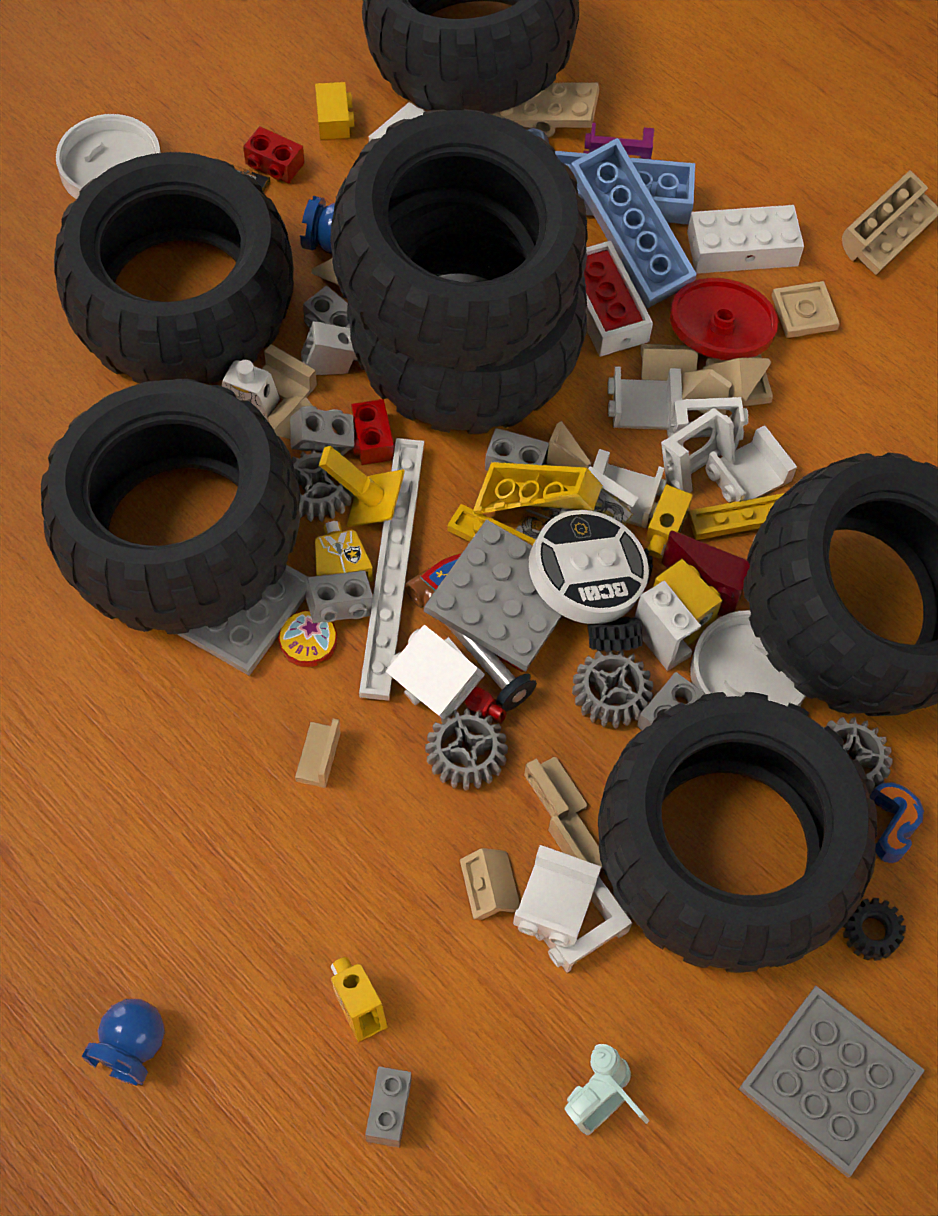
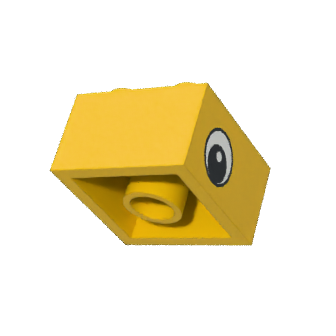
M681 559L656 577L653 587L665 580L701 625L700 629L683 639L688 646L699 638L703 631L716 620L722 599L714 587L708 586L700 578V574L695 567L688 565Z

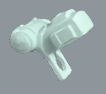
M607 1044L596 1045L592 1051L590 1061L595 1074L584 1087L577 1086L567 1099L568 1104L564 1108L579 1130L588 1136L617 1110L624 1101L647 1124L650 1120L622 1089L631 1078L628 1063L620 1057L618 1051Z

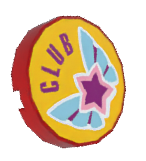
M309 610L292 614L279 631L278 642L282 653L289 662L300 667H314L324 660L327 661L337 648L338 636L334 623H313Z

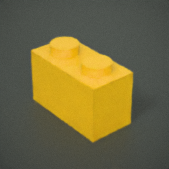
M345 82L315 84L320 140L350 138L349 127H354L353 111L348 112V108H352L351 92H346Z

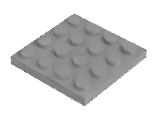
M487 519L424 606L425 613L525 672L563 616L552 609L541 598L533 585L529 572V556L532 545Z
M286 565V569L278 582L269 585L262 593V599L247 611H239L221 625L211 628L204 626L190 629L188 633L177 635L250 676L279 636L282 626L306 599L308 576Z
M815 986L738 1090L848 1178L855 1171L925 1070L819 987Z

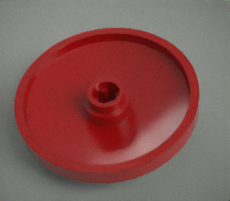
M704 278L693 281L683 286L676 293L670 309V323L679 339L696 352L720 360L729 361L737 358H753L760 355L770 347L778 328L777 313L771 302L756 289L731 279Z

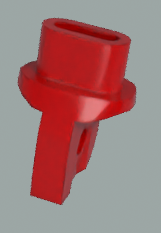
M475 686L465 699V704L470 712L475 714L480 710L483 720L491 715L494 721L502 724L507 716L506 711L497 705L496 699L478 686Z

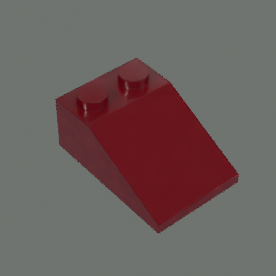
M671 530L661 563L669 569L683 559L688 565H692L697 569L700 578L708 586H712L718 591L722 603L717 615L724 616L735 612L744 591V578L750 568L748 561Z

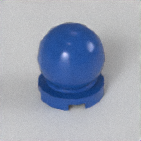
M313 196V200L309 199L302 219V223L307 224L306 235H300L302 248L313 251L319 244L325 252L332 254L330 243L331 223L335 203L326 206V201L322 197Z
M124 999L112 1005L101 1018L97 1031L99 1043H88L81 1057L94 1068L100 1062L113 1069L109 1076L137 1086L138 1083L143 1084L148 1074L147 1069L142 1063L152 1059L162 1046L165 1028L162 1017L155 1006L142 999Z

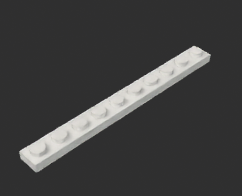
M396 438L391 471L404 469L405 473L392 520L384 521L359 690L360 698L388 701L390 699L392 676L386 671L390 667L391 659L396 655L424 450V441Z

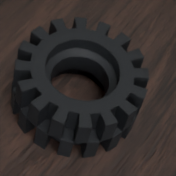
M625 616L604 624H588L589 647L592 650H605V652L616 650L617 652L624 649L627 651L631 650V648L636 649L643 644L642 621L636 617L630 618Z
M868 898L864 899L843 925V928H845L843 937L849 939L846 944L849 948L855 947L856 950L853 953L857 956L863 953V959L869 960L871 957H874V961H877L882 957H889L902 943L905 937L903 933L906 931V925H901L904 918L902 915H896L898 909L895 906L892 909L888 907L890 902L884 900L882 903H879V898H873L870 902ZM869 918L879 920L885 927V937L881 940L868 938L863 932V921Z

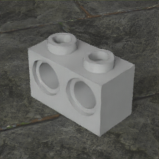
M325 286L303 304L304 322L309 328H311L313 321L350 328L347 320L348 303L328 286Z
M303 406L290 417L291 449L312 452L314 448L316 452L322 453L324 447L332 446L343 456L354 447L353 415L344 414L341 410L337 409L323 411L317 410L315 406ZM306 424L311 427L312 431L307 428Z
M495 428L486 453L485 470L488 471L491 462L528 464L526 461L534 462L533 465H545L548 457L549 443Z
M365 571L307 578L305 597L313 623L333 622L350 618L359 619L370 616L373 595Z
M675 672L641 712L637 727L644 730L658 716L671 707L680 704L675 698H685L688 701L687 704L701 698L705 692Z
M378 1066L365 1134L366 1142L400 1148L412 1081L411 1072Z

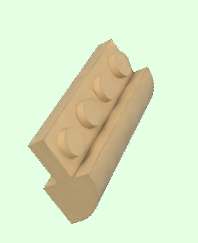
M911 170L843 233L842 244L848 257L852 261L858 257L875 275L938 217V206L924 194L928 187Z

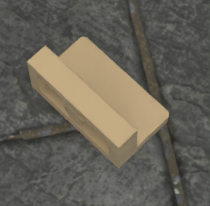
M272 344L264 351L266 365L262 369L271 374L279 397L284 399L306 396L307 398L317 386L315 369Z
M641 344L642 380L667 381L670 368L681 369V374L697 371L698 352L687 345Z
M333 718L331 726L310 722L295 776L296 782L326 788L341 733L339 719Z
M556 757L542 764L538 762L537 758L526 764L524 776L551 818L557 815L559 819H562L575 811L578 814L586 809L587 803Z
M576 811L562 819H559L557 815L552 817L548 831L561 851L570 856L601 866L602 870L599 846Z
M481 848L460 859L473 919L483 920L499 911L516 912V909L518 910L520 902L506 851Z

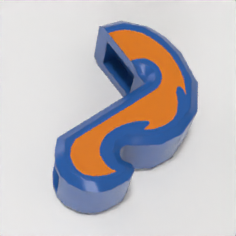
M892 782L882 783L872 791L870 799L874 800L877 806L894 814V817L876 843L875 851L882 861L894 863L898 862L911 847L912 841L906 838L911 837L922 823L924 809L920 799L906 787Z

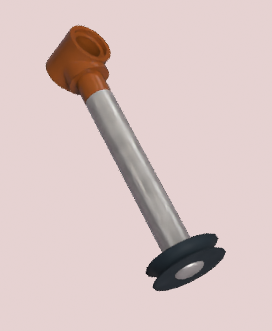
M428 569L405 583V589L409 597L420 608L426 605L435 592L420 578ZM447 626L502 689L496 699L497 705H502V709L509 711L519 706L532 694L537 682L536 680H530V674L526 673L515 678L492 651Z

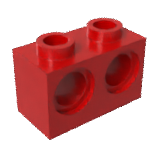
M261 126L256 129L243 146L245 164L252 169L260 170L272 178L288 184L305 163L303 145Z
M384 399L351 404L356 437L354 438L353 447L354 456H360L361 465L392 461L394 457V443Z

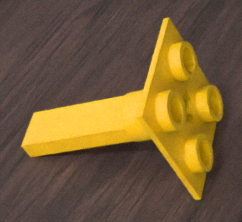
M332 446L324 447L319 466L355 496L346 526L352 527L392 520L405 470L366 476Z

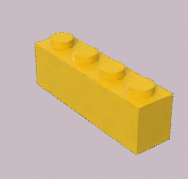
M491 462L472 512L474 514H481L522 506L594 511L603 485L585 467Z

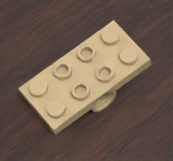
M552 83L545 90L521 105L493 113V115L512 120L523 127L539 129L548 138L554 135L556 127L592 128L599 95V84Z

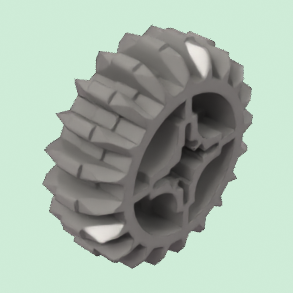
M313 448L310 455L302 451L300 459L292 456L298 484L305 490L304 495L300 494V518L307 515L308 520L311 522L314 517H319V520L323 522L326 515L334 519L335 511L343 514L345 511L344 506H350L352 503L351 497H354V495L342 484L339 487L334 485V482L330 480L331 475L319 466L322 453L317 454Z
M611 650V652H606V656L597 651L594 659L588 656L585 658L584 664L578 666V674L573 677L575 685L572 688V694L577 696L575 698L576 706H582V715L591 713L590 721L592 723L599 718L602 720L601 725L603 727L607 725L608 721L612 722L615 729L619 726L620 721L628 726L631 723V718L638 721L641 712L648 705L647 702H651L653 694L650 691L653 689V681H649L650 671H642L644 667L643 661L634 663V654L625 658L623 657V650L619 651L618 655H613ZM625 677L629 678L633 683L636 693L631 691L632 687L625 683ZM618 682L617 687H615L613 690H610V692L607 695L608 689L614 687ZM589 683L595 686L594 689L600 693V700L592 694Z
M466 708L464 715L460 716L454 710L452 719L446 716L445 720L441 718L442 724L434 723V732H429L427 735V741L430 743L425 745V752L429 754L427 756V763L433 765V774L441 773L440 781L442 783L452 779L451 786L453 788H456L458 782L463 783V788L467 790L469 789V783L473 782L475 787L479 789L481 787V779L490 784L492 782L491 774L498 776L501 773L500 766H504L506 763L504 755L508 753V746L504 744L506 742V735L499 733L501 731L499 723L491 725L493 719L491 715L483 720L481 719L482 712L480 710L475 713V716L470 715V710ZM468 731L478 733L479 735H472ZM456 733L457 740L448 744L447 748L441 749L445 740ZM462 741L464 742V745L467 746V749L471 750V758L466 749L462 748ZM491 749L492 752L488 759L477 766V757L483 755L486 750ZM452 763H461L465 766V768L456 766Z
M844 717L839 718L837 724L831 720L827 723L826 727L829 726L842 739H847L843 749L846 752L849 751V755L853 757L852 760H858L864 770L866 767L872 768V771L866 774L868 779L867 791L870 795L875 787L884 783V779L890 775L889 767L892 765L893 759L888 756L891 753L892 747L883 746L887 741L886 737H877L878 727L873 728L871 731L867 728L868 721H864L862 725L857 724L856 717L851 718L849 724Z

